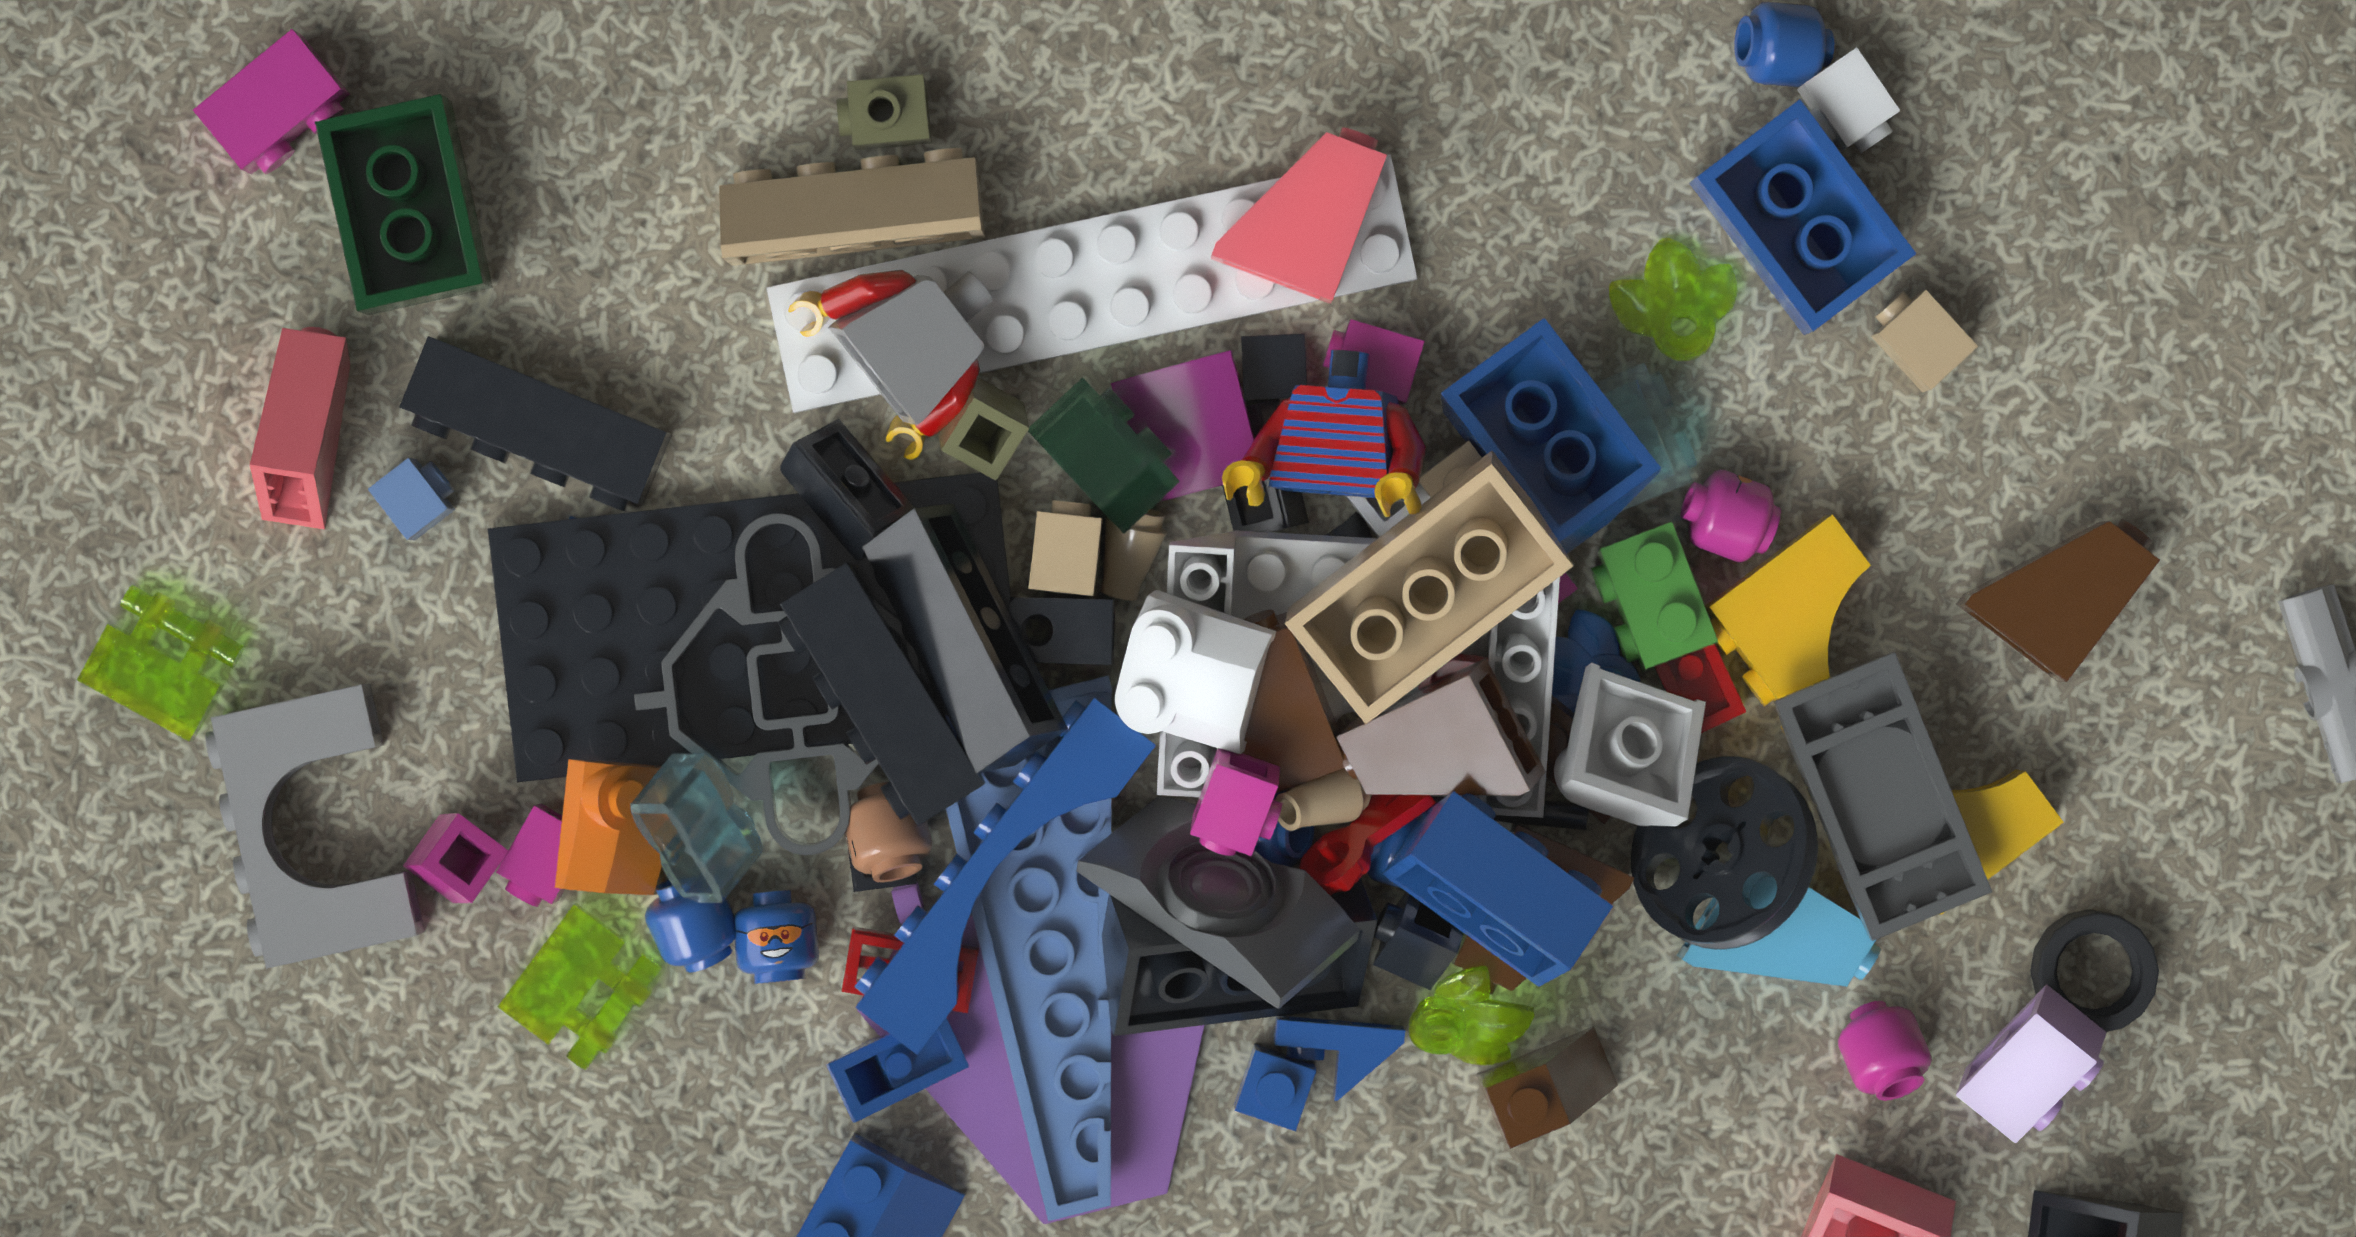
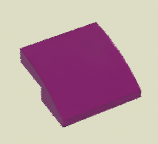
M1232 350L1110 383L1142 507L1222 486L1223 471L1231 463L1242 460L1255 439Z

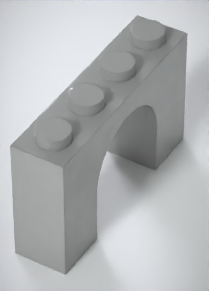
M361 684L211 717L213 731L206 732L205 735L207 752L213 769L222 768L227 793L219 796L220 811L226 830L228 832L236 830L241 856L233 858L235 879L240 893L250 894L255 918L247 920L248 938L254 956L263 955L266 969L409 938L424 933L425 929L413 874L409 870L342 885L315 882L295 871L280 853L273 835L272 815L276 798L282 786L296 771L307 764L321 759L384 746L371 684Z

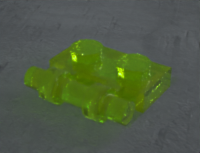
M131 585L125 593L120 607L139 617L135 628L130 634L114 624H107L77 681L189 742L194 741L224 687L222 683L202 673L205 666L213 657L223 664L234 668L242 656L245 646L225 636L226 629L209 619L202 623L174 608L175 600L166 595L156 592L152 596L140 588ZM161 630L190 645L182 662L152 646Z
M575 903L497 1007L547 1045L552 1043L565 1025L580 1036L566 1056L574 1064L587 1070L600 1051L607 1054L616 1042L618 1036L614 1032L635 1005L641 1008L652 994L649 986L662 970V966L648 955L642 953L628 972L623 970L613 960L627 940L579 904ZM601 980L614 991L593 1018L578 1007L596 982Z

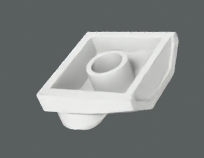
M1159 590L1153 591L1147 596L1130 634L1115 693L1117 715L1120 716L1128 727L1140 733L1151 734L1164 731L1241 754L1246 747L1247 742L1244 741L1266 655L1271 642L1274 641L1276 631Z
M1590 663L1585 668L1568 747L1559 754L1554 766L1555 781L1559 790L1568 800L1577 805L1636 825L1677 826L1688 819L1706 702L1698 699L1692 701L1599 669V665Z

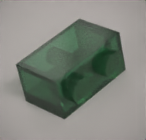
M1082 377L1029 427L1028 432L1120 531L1125 534L1180 482L1164 464L1173 454L1147 426L1138 434L1133 431L1127 422L1135 414L1110 387L1099 395Z

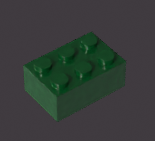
M442 94L315 121L356 310L358 312L373 315L493 288L451 100Z

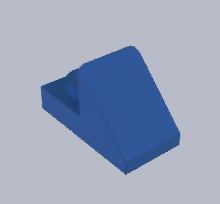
M1276 1016L1274 1043L1278 1046H1287L1286 1057L1324 1060L1325 1049L1337 1050L1333 1089L1334 1101L1342 1098L1402 1046L1405 1041V1029L1400 1025L1294 1016Z
M946 1017L918 1055L888 1033L882 1037L872 1038L827 1063L826 1066L852 1122L856 1123L968 1068L969 1064Z

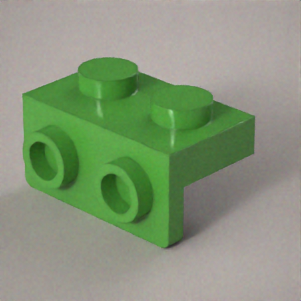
M1672 522L1599 549L1597 556L1600 565L1592 567L1591 572L1603 603L1605 604L1613 600L1616 603L1623 624L1614 627V632L1626 663L1637 660L1641 671L1645 672L1660 664L1718 642Z

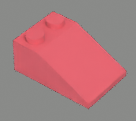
M1836 1154L1815 1199L1801 1237H1951L1956 1201Z

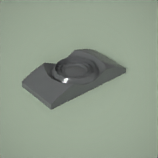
M1895 652L1773 701L1798 771L1826 832L1839 872L1871 941L1992 893Z
M1157 796L1078 860L1076 872L1277 1009L1281 1008L1351 947L1359 937L1360 929L1305 870L1272 863L1259 855L1255 850L1252 856L1238 851L1233 856H1227L1205 848L1199 842V837L1190 834L1196 805L1184 800Z

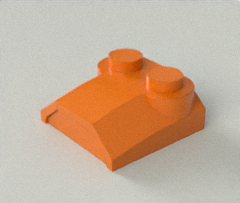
M568 759L555 888L611 894L657 895L655 888L665 881L675 832L681 830L689 823L696 808V788L690 776L683 771V768Z

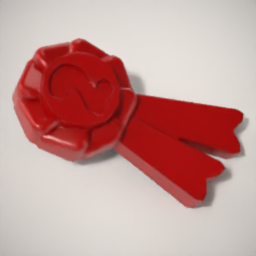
M1373 794L1370 797L1368 806L1362 810L1360 816L1352 821L1349 826L1323 835L1307 850L1301 859L1299 869L1305 870L1330 896L1340 891H1348L1358 882L1363 874L1370 870L1374 846L1431 808L1436 802L1430 795Z

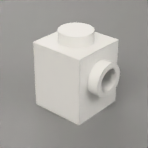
M1857 47L1797 89L1811 109L1810 113L1840 152L1853 143L1860 153L1864 152L1893 132L1886 120L1900 112V109Z

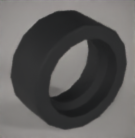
M2087 909L2066 914L2046 928L2034 947L2030 973L2035 994L2047 984L2105 1032L2122 1029L2143 1015L2155 996L2159 968L2154 947L2139 927L2119 915ZM2092 933L2108 935L2118 941L2128 953L2132 967L2130 985L2123 996L2110 1006L2098 1009L2080 1007L2069 1000L2060 988L2057 976L2059 957L2066 946L2079 936Z

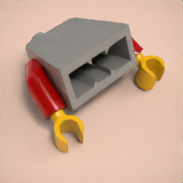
M904 270L860 274L824 290L822 294L816 291L804 292L790 305L788 312H793L799 307H808L815 313L816 321L807 324L800 331L805 337L814 336L828 322L829 318L836 320L828 328L897 414L890 423L886 442L892 441L893 437L900 433L911 435L915 440L905 449L903 457L913 460L922 452L926 436H934L946 427L962 410L972 389L975 387L980 372L977 357L982 353L985 346L967 322L991 303L993 299L981 281L969 271L943 292L930 276L916 275L913 277Z

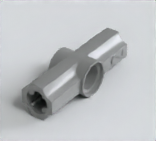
M2328 584L2279 600L2278 604L2298 662V666L2294 668L2295 679L2297 683L2303 681L2309 699L2308 702L2303 703L2305 710L2312 720L2317 721L2336 782L2344 783L2356 780V647H2354L2347 626L2346 616L2338 598L2339 595L2334 584Z

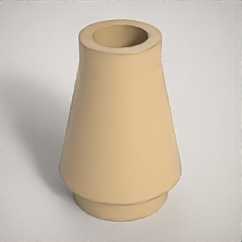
M1124 502L1115 503L1113 515L1105 517L1104 572L1100 589L1102 593L1123 600L1136 601L1138 599L1140 587L1167 534V531L1162 528L1165 517L1163 513L1145 506L1142 507L1141 505Z
M1343 768L1294 786L1289 791L1279 794L1275 801L1281 802L1283 805L1278 822L1289 831L1307 826L1352 822L1368 806L1370 794L1365 793L1359 779H1353Z

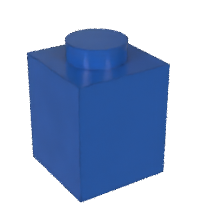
M1254 1044L1234 1102L1235 1111L1296 1132L1316 1074L1315 1064L1301 1059L1286 1057V1054Z

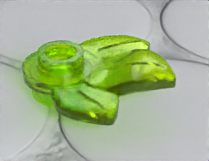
M1671 238L1659 240L1649 253L1644 268V279H1622L1612 281L1609 284V299L1612 309L1625 329L1634 334L1652 337L1656 347L1662 354L1677 361L1694 360L1710 349L1715 339L1716 323L1733 309L1738 293L1736 277L1730 264H1718L1701 270L1698 260L1691 250L1679 241ZM1679 319H1689L1695 324L1696 329L1690 335L1681 336L1673 331L1672 325Z
M1486 966L1472 967L1451 974L1437 983L1433 996L1422 1000L1409 1019V1036L1416 1047L1427 1053L1438 1055L1452 1054L1465 1063L1494 1065L1511 1059V1050L1508 1042H1513L1523 1036L1535 1017L1534 1007L1490 999V975Z

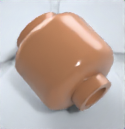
M888 782L873 784L857 792L858 801L850 806L849 824L844 834L854 868L864 874H872V878L876 882L895 881L917 873L922 869L921 861L930 854L932 849V837L927 821L917 826L911 814L900 820L880 788Z

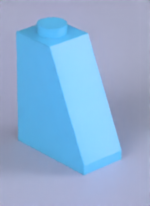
M1773 877L1762 878L1752 888L1750 900L1754 909L1768 906L1775 898L1777 884ZM1808 888L1804 898L1792 915L1780 927L1764 938L1746 946L1725 950L1706 949L1685 942L1676 956L1693 967L1847 987L1853 976L1862 980L1876 962L1881 948L1874 944L1876 940H1870L1861 919L1813 889ZM1716 898L1711 899L1696 923L1695 928L1697 930L1709 928L1716 922L1720 909Z

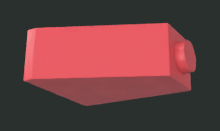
M1342 127L1339 137L1326 132L1216 242L1211 259L1331 304L1387 157L1386 154L1375 150L1378 140Z
M306 327L302 330L282 328L250 461V469L262 520L325 529L349 377L350 358L346 337H339L324 328Z

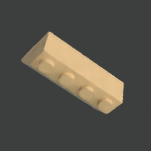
M948 148L924 152L925 163L899 166L898 155H885L860 159L861 170L836 173L835 162H822L797 166L798 177L772 180L771 169L733 173L734 184L719 185L722 258L730 265L737 266L985 238L977 161L975 157L963 158L962 148Z
M1490 451L1424 502L1419 513L1406 516L1288 607L1284 624L1365 724L1372 721L1573 567V562L1534 502L1493 451Z

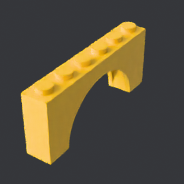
M1833 514L1823 516L1705 605L1707 613L1712 618L1710 621L1718 639L1716 645L1726 656L1733 650L1737 651L1750 668L1748 672L1742 675V678L1763 706L1768 705L1773 700L1830 678L1828 645L1835 614L1848 589L1871 566ZM2015 769L2001 779L1976 788L1951 790L1987 880L2064 823L2027 772Z

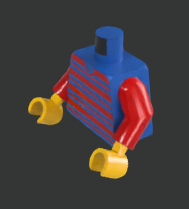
M1331 350L1328 387L1296 385L1291 397L1282 400L1264 424L1243 459L1233 462L1223 471L1222 481L1227 500L1233 498V494L1238 488L1248 486L1247 498L1250 506H1259L1264 501L1265 493L1262 481L1269 478L1270 487L1289 492L1376 498L1385 517H1390V509L1394 502L1401 500L1404 501L1409 514L1413 515L1419 513L1422 507L1415 489L1420 481L1426 446L1408 410L1399 405L1397 396L1383 391L1366 390L1369 354L1348 350Z

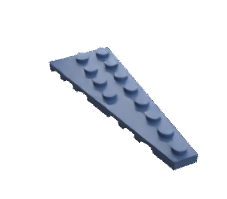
M1109 676L1049 690L1062 717L1075 700L1086 707L1093 697L1111 710L1112 687ZM945 716L948 722L950 723L951 727L955 731L949 717ZM1057 736L1037 750V752L1047 758L1062 737ZM1033 754L1016 766L981 772L986 781L985 785L946 808L957 854L966 861H968L983 841L973 832L997 802L1007 810L1022 791V788L1016 785L1013 780ZM1111 798L1085 804L1058 816L1023 839L995 868L978 895L971 911L1048 1221L1111 1206V1026L1102 944V931L1109 893L1076 872L1078 860L1111 834Z

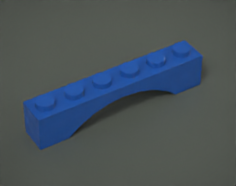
M1095 697L1086 707L1077 700L1074 701L1063 715L1068 729L1059 735L1062 739L1047 758L1037 751L1033 754L1013 780L1016 785L1022 788V791L1006 810L996 802L973 832L983 841L968 861L959 854L955 855L934 883L936 887L943 891L928 912L919 905L914 908L894 934L896 938L903 942L900 949L889 963H886L878 956L854 986L864 994L855 1008L918 1055L958 1002V962L963 932L974 903L995 868L1023 839L1050 820L1085 804L1117 797L1156 745L1140 732L1128 727L1117 714Z

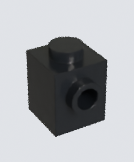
M1405 892L1397 905L1386 902L1378 916L1374 938L1381 941L1373 965L1431 991L1457 955L1464 933L1408 892Z

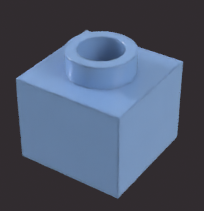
M407 458L368 488L369 492L406 540H417L456 510L446 498L454 492V488L432 461L422 467L417 459Z

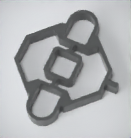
M769 514L750 523L738 539L735 550L737 579L725 581L661 662L664 690L634 694L636 710L667 707L670 736L751 801L763 800L767 828L773 839L781 847L795 854L815 855L832 848L843 837L850 818V790L859 789L879 763L877 760H874L866 765L858 752L845 742L809 746L806 743L805 727L833 721L840 712V706L832 710L828 705L827 713L768 719L766 717L759 657L765 654L794 651L783 632L780 643L762 644L752 648L747 655V667L754 722L764 730L791 728L794 736V748L758 752L743 772L737 773L683 730L681 724L675 664L718 609L724 610L741 625L778 622L787 616L784 610L766 613H755L753 610L747 554L750 542L756 533L772 524L782 523L790 525L801 532L808 542L814 582L836 569H824L820 541L814 530L806 522L788 514ZM872 598L887 624L905 638L899 618ZM906 640L908 657L921 677L920 660L914 648ZM832 755L835 762L840 805L838 826L828 838L815 843L799 842L788 836L779 824L771 763L772 761Z

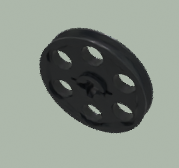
M1735 756L1710 758L1696 763L1691 798H1694L1697 802V813L1692 823L1681 829H1676L1674 826L1637 825L1631 849V873L1634 877L1635 891L1642 906L1660 927L1694 946L1725 950L1746 946L1764 938L1780 927L1792 915L1804 898L1814 875L1818 853V836L1814 817L1807 801L1801 792L1785 777L1765 764L1752 759ZM1743 776H1751L1754 782V792L1751 799L1740 807H1731L1728 801V791L1731 785ZM1781 816H1792L1794 832L1790 840L1780 847H1771L1768 842V831L1771 824ZM1722 842L1728 845V851L1732 854L1725 864L1719 861L1720 856L1715 851ZM1677 858L1680 864L1678 879L1667 889H1657L1654 883V874L1657 867L1666 859ZM1773 877L1777 884L1775 898L1768 906L1754 909L1750 900L1752 888L1762 878ZM1708 898H1716L1720 907L1716 922L1709 928L1697 930L1693 922L1696 907Z

